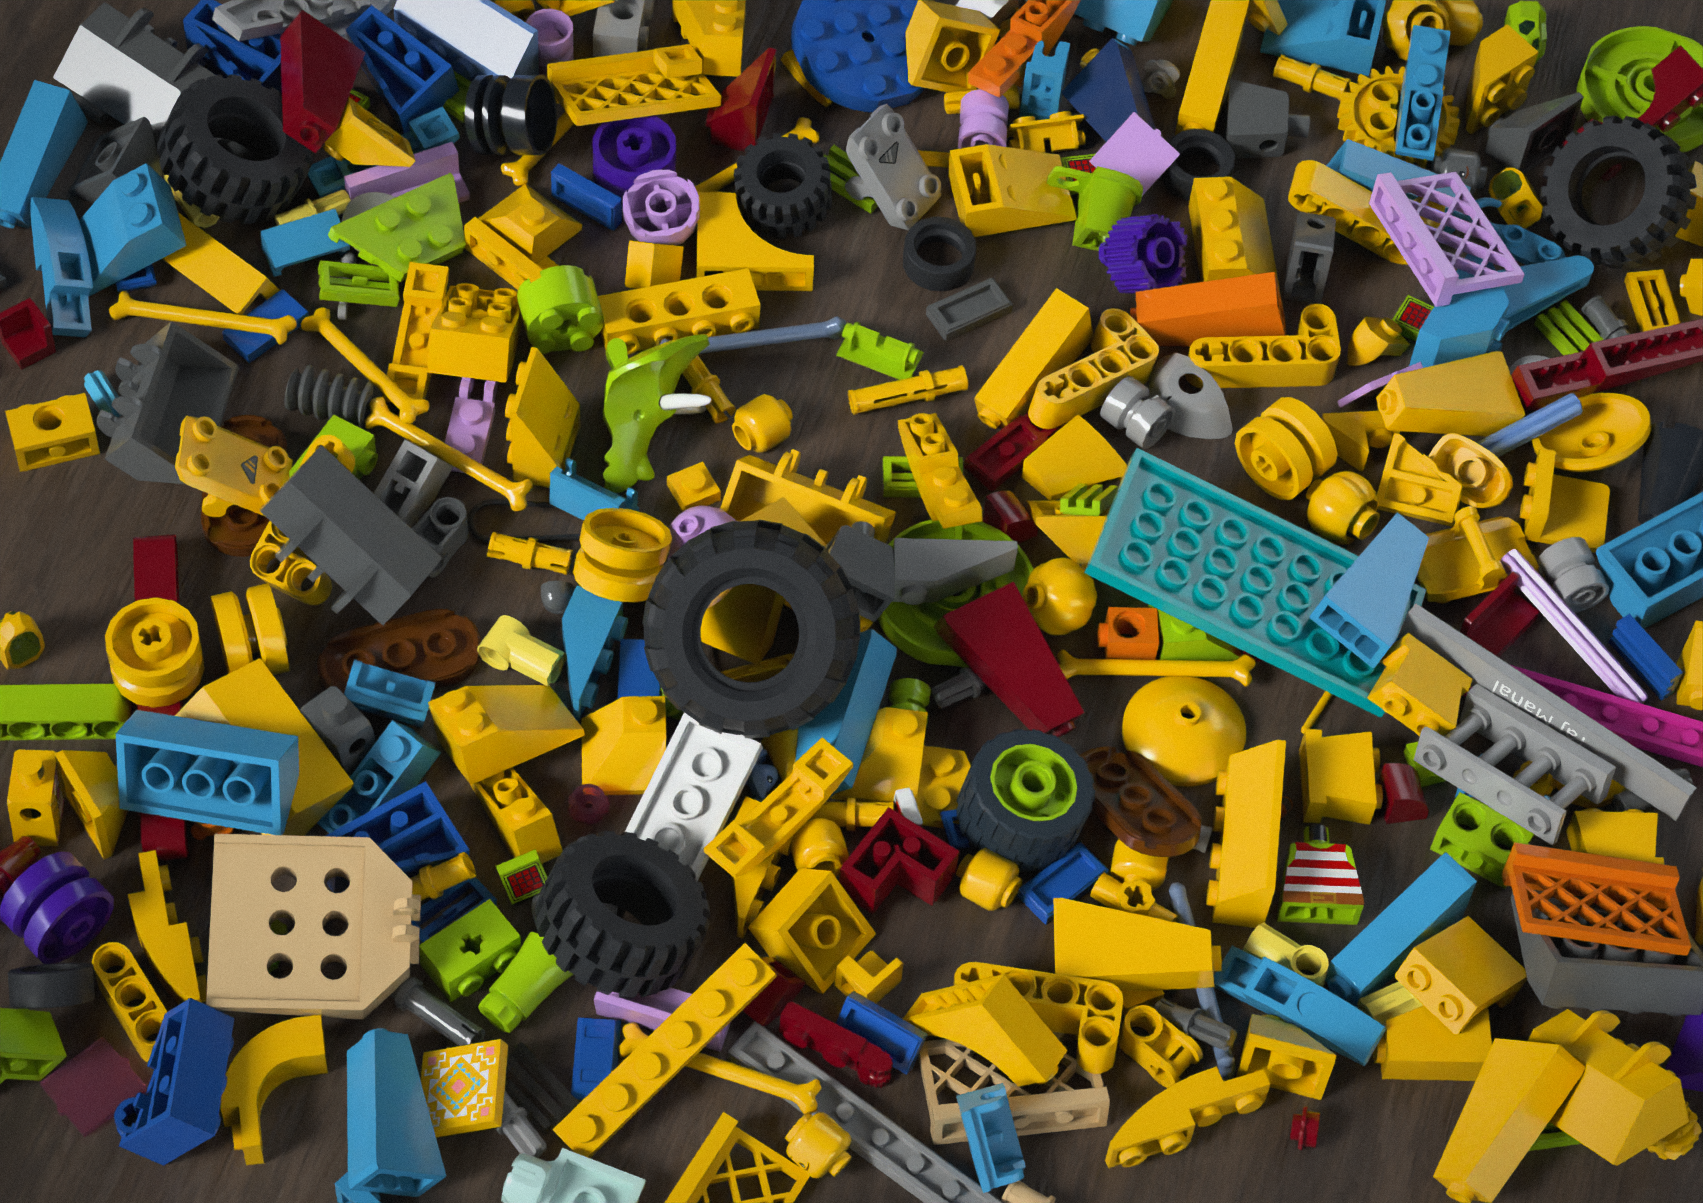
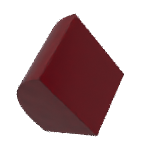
M1007 490L998 491L986 496L983 523L999 529L1011 539L1017 541V544L1037 536L1038 526L1013 492Z
M1402 763L1384 764L1378 784L1382 785L1383 799L1381 808L1386 824L1427 819L1429 810L1416 769Z
M773 956L762 957L761 959L774 971L777 977L742 1010L761 1026H765L775 1020L782 1013L787 1003L795 999L806 981Z

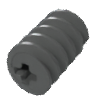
M308 364L303 373H299L298 368L294 369L291 373L285 391L284 404L285 408L289 411H295L299 408L300 413L305 416L311 415L314 412L315 417L319 420H324L328 416L330 420L333 415H336L355 426L359 425V428L363 429L365 427L364 420L371 413L369 403L374 398V384L368 382L363 391H359V379L354 377L346 387L344 386V375L342 373H338L333 382H329L328 369L324 368L318 378L314 377V366Z

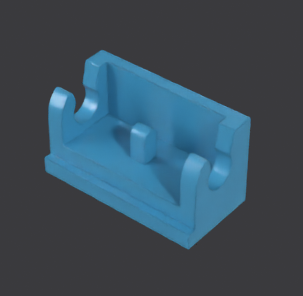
M1039 41L1035 45L1031 62L1027 61L1019 116H1034L1035 119L1044 120L1050 119V115L1059 111L1070 43L1060 41L1056 47L1055 55L1052 57L1045 56L1042 53L1044 50L1043 41Z
M336 209L261 231V248L274 277L282 275L281 270L284 267L337 251L340 257L347 253V250H350V245L340 239L336 243L328 236L330 228L341 223Z
M568 457L565 460V471L556 466L550 473L549 504L582 520L585 519L587 514L597 509L623 508L639 512V507L637 506L638 492L636 490L628 488L626 499L577 475L576 461Z
M354 660L344 695L360 711L422 728L435 682L424 681Z
M1004 1083L957 1095L958 1106L982 1192H989L993 1188L1023 1179L1024 1173L1022 1169L1026 1168Z

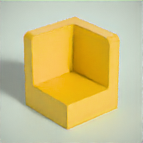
M629 241L625 286L639 289L680 281L684 247Z
M873 951L866 953L857 962L848 955L836 966L834 985L846 997L855 991L876 1004L901 982L904 963L899 958H895L891 963L887 964Z

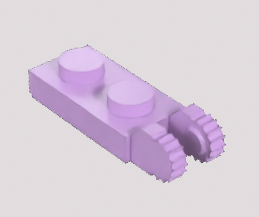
M462 377L459 397L455 398L445 443L483 465L495 415L494 402L498 382L490 380L485 382L483 401L470 399L471 392L474 389V378ZM454 466L451 470L453 472L464 473Z

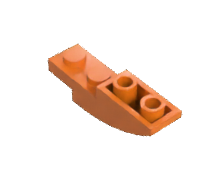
M1028 0L1011 17L1009 32L968 72V84L999 98L1013 84L1021 87L1024 84L1027 61L1031 62L1035 45L1039 41H1043L1044 50L1042 53L1047 56L1065 30L1081 0Z

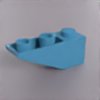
M576 586L562 617V640L564 652L566 653V669L572 712L577 721H580L586 707H593L599 690V685L596 682L600 673L604 675L608 673L613 659L611 648L615 640L621 641L623 639L628 624V618L623 617V602L599 597L580 586Z
M392 720L350 776L354 782L353 787L317 824L328 833H331L416 787L441 752L412 728Z

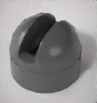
M548 581L541 585V601L545 609L553 614L564 613L573 595L574 586L566 581Z

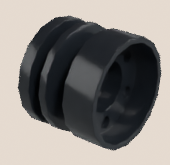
M507 75L476 76L470 84L465 104V126L468 140L473 150L480 155L495 153L497 155H505L511 151L516 155L546 154L552 147L557 127V103L554 89L549 79L544 75H515L512 78Z

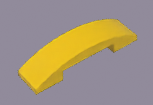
M409 263L403 292L404 306L392 363H389L387 376L413 399H425L432 375V373H428L430 328L446 296L449 267ZM384 394L382 395L386 402H391Z
M822 737L793 764V773L741 822L737 823L733 820L704 847V853L735 879L745 874L781 847L818 811L851 771L853 762Z

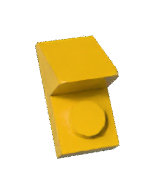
M1380 411L1323 413L1321 417L1335 440L1337 456L1359 471H1364L1369 454V446L1375 448L1391 445L1394 433L1400 434V431L1386 429Z

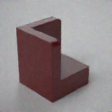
M31 297L0 313L1 342L21 370L56 352L51 325Z

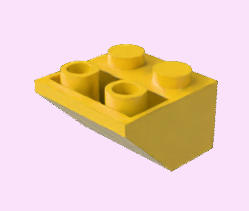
M1508 24L1480 42L1467 87L1466 130L1470 134L1483 126H1491L1501 114L1509 109H1517L1527 98L1528 94L1526 91L1529 81L1535 73L1534 65L1539 52Z

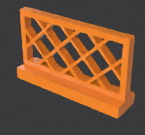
M1514 842L1501 875L1504 885L1512 887L1522 932L1683 956L1688 955L1692 946L1675 891L1680 879L1676 866ZM1534 890H1539V891H1543V892L1540 893V894H1538V893H1537L1536 891H1534ZM1575 896H1580V897H1585V898H1583L1582 900H1579V899H1578L1577 897H1575ZM1554 897L1566 905L1568 909L1563 912L1548 900ZM1616 902H1621L1625 904L1623 906H1620ZM1595 903L1608 912L1609 915L1604 918L1589 906ZM1537 908L1552 920L1533 918L1532 911ZM1657 908L1666 909V910L1663 911V912H1661V911L1658 910ZM1636 909L1651 921L1645 924L1630 912ZM1578 914L1593 926L1581 925L1572 917ZM1619 920L1634 932L1622 931L1614 923ZM1660 926L1674 936V938L1664 937L1654 929Z

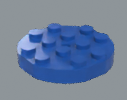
M803 0L793 21L791 47L806 80L829 100L841 106L863 112H874L879 106L888 104L891 108L903 106L915 100L925 88L913 86L908 82L905 32L918 0Z

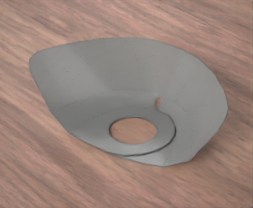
M1174 353L1161 358L1152 369L1148 389L1150 391V398L1158 395L1175 408V416L1168 429L1181 435L1203 439H1221L1231 435L1233 428L1228 405L1223 392L1213 377L1204 368L1195 365L1186 355ZM1185 374L1197 375L1203 381V388L1195 394L1185 393L1179 387V378Z

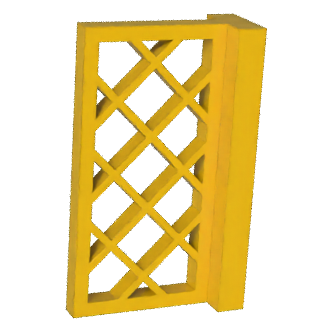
M654 50L547 64V79H549L554 89L556 103L561 104L576 126L721 106V95L703 74L691 75L684 80L666 79L654 63ZM583 108L589 109L588 111H580Z
M723 1112L665 1203H698L700 1199L702 1203H710L706 1189L710 1184L724 1181L729 1183L733 1203H794L810 1176L790 1160L736 1127L738 1121ZM736 1143L753 1153L756 1167L737 1171L733 1170L729 1153ZM763 1160H765L766 1162H768V1163H770V1164L764 1165V1164H763ZM724 1163L726 1173L717 1174ZM782 1171L795 1179L796 1182L790 1192L771 1195L766 1173ZM758 1175L764 1197L741 1201L736 1179Z

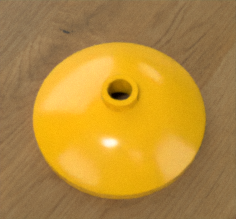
M1617 393L1590 394L1578 398L1583 409L1580 415L1532 439V444L1536 455H1538L1540 448L1556 451L1554 467L1574 472L1599 470L1618 464L1633 455L1644 444L1651 432V418L1646 406L1633 397Z
M1166 676L1144 685L1130 699L1123 716L1122 736L1127 750L1136 752L1147 759L1172 785L1200 786L1216 781L1218 771H1226L1230 755L1243 751L1246 741V724L1237 703L1219 686L1198 677ZM1181 714H1190L1194 716V718L1187 719L1183 717Z

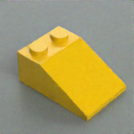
M550 685L464 686L428 702L438 741L470 785L585 736L584 729Z

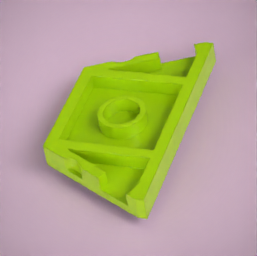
M450 172L336 224L330 228L328 236L336 243L341 239L360 251L358 254L360 258L370 264L380 266L386 274L400 282L406 280L410 262L437 265L463 252L466 242L454 176Z

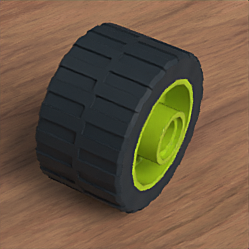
M1013 729L1011 732H1002L996 735L994 739L988 740L981 747L980 752L976 754L958 794L956 811L962 835L968 839V844L974 851L978 852L983 848L990 849L1015 862L1018 865L1019 872L1044 870L1054 861L1062 858L1068 850H1071L1091 813L1092 804L1095 800V790L1093 787L1094 779L1092 773L1088 770V764L1083 757L1078 755L1075 748L1053 734L1049 735L1035 729Z

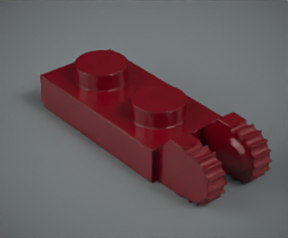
M1028 412L1024 416L1020 414L967 456L964 461V468L992 492L1023 467L1024 459L1065 424L1053 429H1043L1040 431L1037 429L1038 426L1029 419Z
M792 1001L787 1003L781 1013L779 1033L783 1034L789 1043L799 1048L807 1046L821 1053L823 1058L833 1066L839 1068L847 1066L855 1070L859 1081L866 1085L870 1084L871 1087L877 1089V1087L882 1088V1086H886V1083H889L890 1072L893 1067V1058L890 1057V1054H887L886 1051L883 1052L882 1048L868 1042L867 1039Z

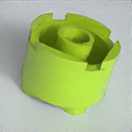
M561 265L540 271L541 278L530 283L528 278L521 284L517 292V301L528 340L534 348H538L542 354L551 351L568 349L581 352L593 346V338L603 327L604 316L593 278L590 275L589 277L584 275L583 269L577 266Z

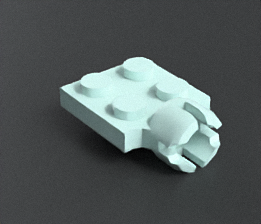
M562 1148L555 1161H544L526 1153H521L511 1165L513 1169L506 1177L501 1201L503 1203H638L646 1180Z

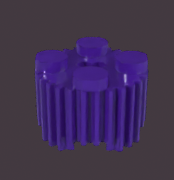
M1154 214L1122 218L1117 221V224L1112 225L1113 230L1108 232L1110 237L1106 238V242L1101 243L1099 246V260L1102 264L1108 266L1107 274H1111L1110 280L1115 281V287H1117L1120 293L1136 294V291L1182 284V278L1187 276L1185 273L1186 267H1182V263H1185L1183 259L1185 251L1182 250V247L1187 245L1186 239L1188 236L1187 234L1184 235L1185 229L1180 227L1179 221L1169 222V218H1164V215Z

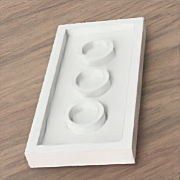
M684 712L625 832L635 833L637 838L645 841L647 838L659 842L658 846L665 851L671 849L679 855L678 861L683 865L688 864L696 875L695 881L697 882L709 859V856L704 853V847L723 830L763 749L762 744L750 738H745L743 735L714 732L700 726L699 722Z

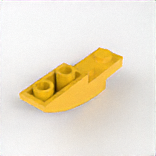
M920 413L913 415L911 418L898 420V429L909 466L932 521L939 520L943 529L981 522L982 507L959 468L958 452L937 414Z
M156 850L138 853L145 891L128 894L137 936L144 955L155 976L178 1005L189 998L201 1003L206 1002V975L197 976L195 964L203 962L199 937L190 938L187 922L178 924L175 903H166L164 891L172 890L168 865L159 866Z
M1216 1066L1173 1084L1139 1108L1120 1128L1109 1144L1105 1159L1108 1168L1121 1164L1123 1167H1132L1143 1162L1147 1156L1163 1152L1165 1155L1177 1153L1186 1148L1191 1142L1195 1124L1199 1127H1205L1216 1123L1224 1115L1237 1111L1239 1114H1248L1259 1109L1265 1103L1271 1085L1265 1070H1259L1223 1081Z

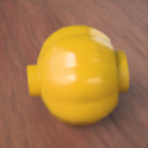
M1393 0L1390 8L1385 11L1382 17L1385 45L1388 49L1393 50L1399 58L1407 61L1413 25L1450 31L1447 9L1436 0Z
M1337 472L1324 481L1320 478L1316 479L1307 490L1306 498L1310 500L1307 509L1308 522L1321 538L1333 544L1346 545L1352 543L1355 539L1346 536L1347 531L1363 540L1373 532L1378 524L1380 514L1376 512L1379 506L1377 494L1370 482L1355 472Z
M1069 558L1051 559L1034 568L1023 590L1022 597L1028 609L1030 608L1032 611V616L1038 627L1051 635H1066L1073 630L1083 627L1089 621L1097 601V593L1092 577L1085 574V569Z

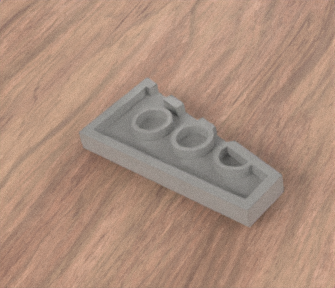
M231 0L215 8L212 20L240 42L283 33L301 10H304L321 23L327 24L359 17L372 3L368 0Z

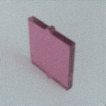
M101 1037L40 1082L42 1089L57 1105L58 1114L60 1116L66 1115L84 1137L113 1117L116 1108L122 1101L136 1097L139 1092L144 1094L147 1091V1086L130 1068L129 1059L126 1057L121 1058L104 1037Z

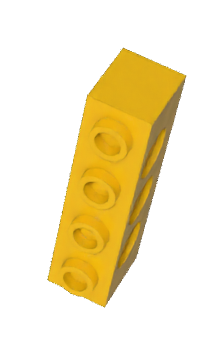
M749 268L598 296L604 316L603 327L600 332L605 349H607L606 347L610 340L619 338L626 343L628 355L660 345L661 341L665 338L676 340L700 334L712 337L730 333H742L759 328L760 302Z

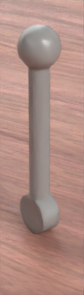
M347 252L342 256L341 260L343 263L356 264L357 257L355 254ZM340 302L338 305V320L347 319L348 302Z

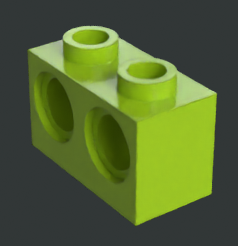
M1459 792L1437 829L1430 850L1440 855H1443L1445 852L1448 853L1459 865L1506 889L1507 886L1504 885L1501 874L1514 842L1530 845L1534 834L1476 798ZM1459 824L1467 825L1472 830H1465ZM1496 844L1505 845L1510 850L1501 849Z

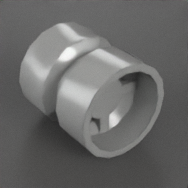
M1127 376L1109 393L1102 405L1100 416L1117 430L1126 428V436L1141 448L1148 449L1167 431L1176 410L1158 395L1150 398V391L1146 386L1134 377Z
M1581 537L1563 539L1545 549L1539 556L1538 563L1547 582L1553 585L1552 589L1574 613L1595 606L1607 596L1609 592L1608 584L1601 570L1596 569L1594 565L1596 561L1585 539Z

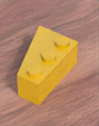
M672 0V18L674 22H679L683 39H688L690 45L702 59V74L738 77L741 74L746 0Z

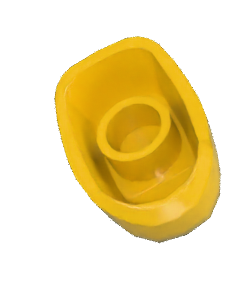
M1451 433L1443 436L1428 456V458L1436 463L1440 470L1448 473L1463 486L1460 501L1475 508L1490 509L1501 505L1509 497L1513 488L1512 475L1505 464L1491 451L1460 434Z

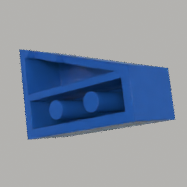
M201 0L183 19L187 50L193 45L200 43L208 49L202 60L208 63L207 70L213 74H222L223 78H227L231 74L240 75L243 80L247 81L253 78L261 81V85L268 89L275 88L282 95L280 43L282 34L278 33L239 42L212 20L215 8L222 4L215 0Z
M371 5L345 29L349 42L365 52L361 68L402 134L410 131L409 121L442 107L449 98L451 99L459 91L452 65Z
M426 781L325 835L330 837H370L409 878L419 874V869L427 865L435 867L459 856L460 853L465 852L468 856L470 854L469 848ZM340 876L332 877L327 881L333 893H342L350 885L347 879Z
M192 998L165 1013L147 1067L154 1069L146 1094L139 1092L136 1095L133 1106L140 1109L132 1133H123L119 1147L164 1166L215 1136L221 1122L219 1109L221 1097L227 1085L225 1073L228 1056L234 1044L232 1031L235 1018Z

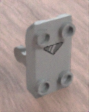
M888 104L879 106L871 114V117L849 136L846 152L859 176H853L846 182V191L856 200H862L867 196L874 198L891 226L909 230L935 204L942 194L940 192V179L936 175L931 174L905 131L902 116L895 113Z

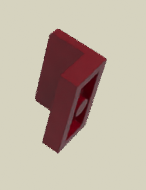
M1514 571L1464 619L1460 633L1497 657H1500L1537 620L1540 612L1514 592L1520 578Z

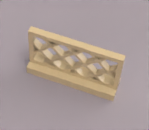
M1053 1032L1061 1043L1063 1041L1078 1040V1035ZM948 1039L925 1041L918 1055L931 1120L930 1132L933 1145L968 1142L958 1103L938 1105L937 1095L945 1086L961 1095L983 1089L989 1081L995 1085L1004 1083L1017 1136L1107 1126L1110 1099L1107 1087H1103L1101 1074H1092L1084 1071L1078 1065L1076 1058L1074 1059L1066 1053L1060 1063L1068 1068L1058 1079L1053 1077L1044 1083L1050 1087L1046 1093L1033 1095L1023 1090L1024 1086L1017 1087L1016 1084L997 1074L999 1068L996 1065L992 1064L988 1068L971 1058L976 1052L957 1042ZM946 1054L956 1060V1062L945 1073L930 1064V1055ZM963 1066L981 1076L972 1088L953 1078ZM1076 1072L1091 1081L1092 1088L1074 1090L1065 1083ZM933 1078L938 1081L935 1085Z

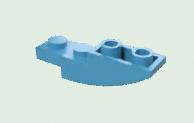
M1413 25L1400 97L1395 145L1396 155L1431 161L1434 159L1451 31Z
M31 197L29 207L36 270L42 271L47 320L51 325L52 334L87 337L92 331L88 294L93 289L88 251L79 220L69 200Z
M1234 946L1230 948L1222 961V971L1216 972L1214 975V988L1269 1015L1277 1016L1286 1023L1296 1025L1323 1046L1363 1066L1368 1062L1386 1031L1384 1025L1309 979L1266 957H1263L1261 960Z

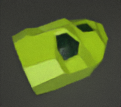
M1519 1L1508 7L1504 26L1508 24L1539 52L1536 64L1542 58L1546 49V11L1538 1Z

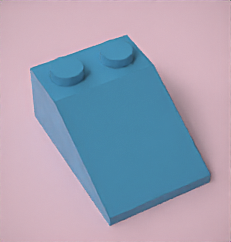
M147 163L113 180L79 220L88 251L93 289L88 294V297L187 246L171 186Z

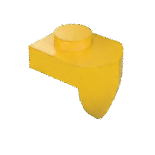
M1365 317L1355 328L1350 338L1347 353L1348 365H1365L1374 361L1380 355L1401 356L1410 344L1401 335V327L1388 317Z

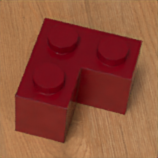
M888 807L841 866L839 883L855 904L871 914H874L896 884L933 906L956 876L959 851Z

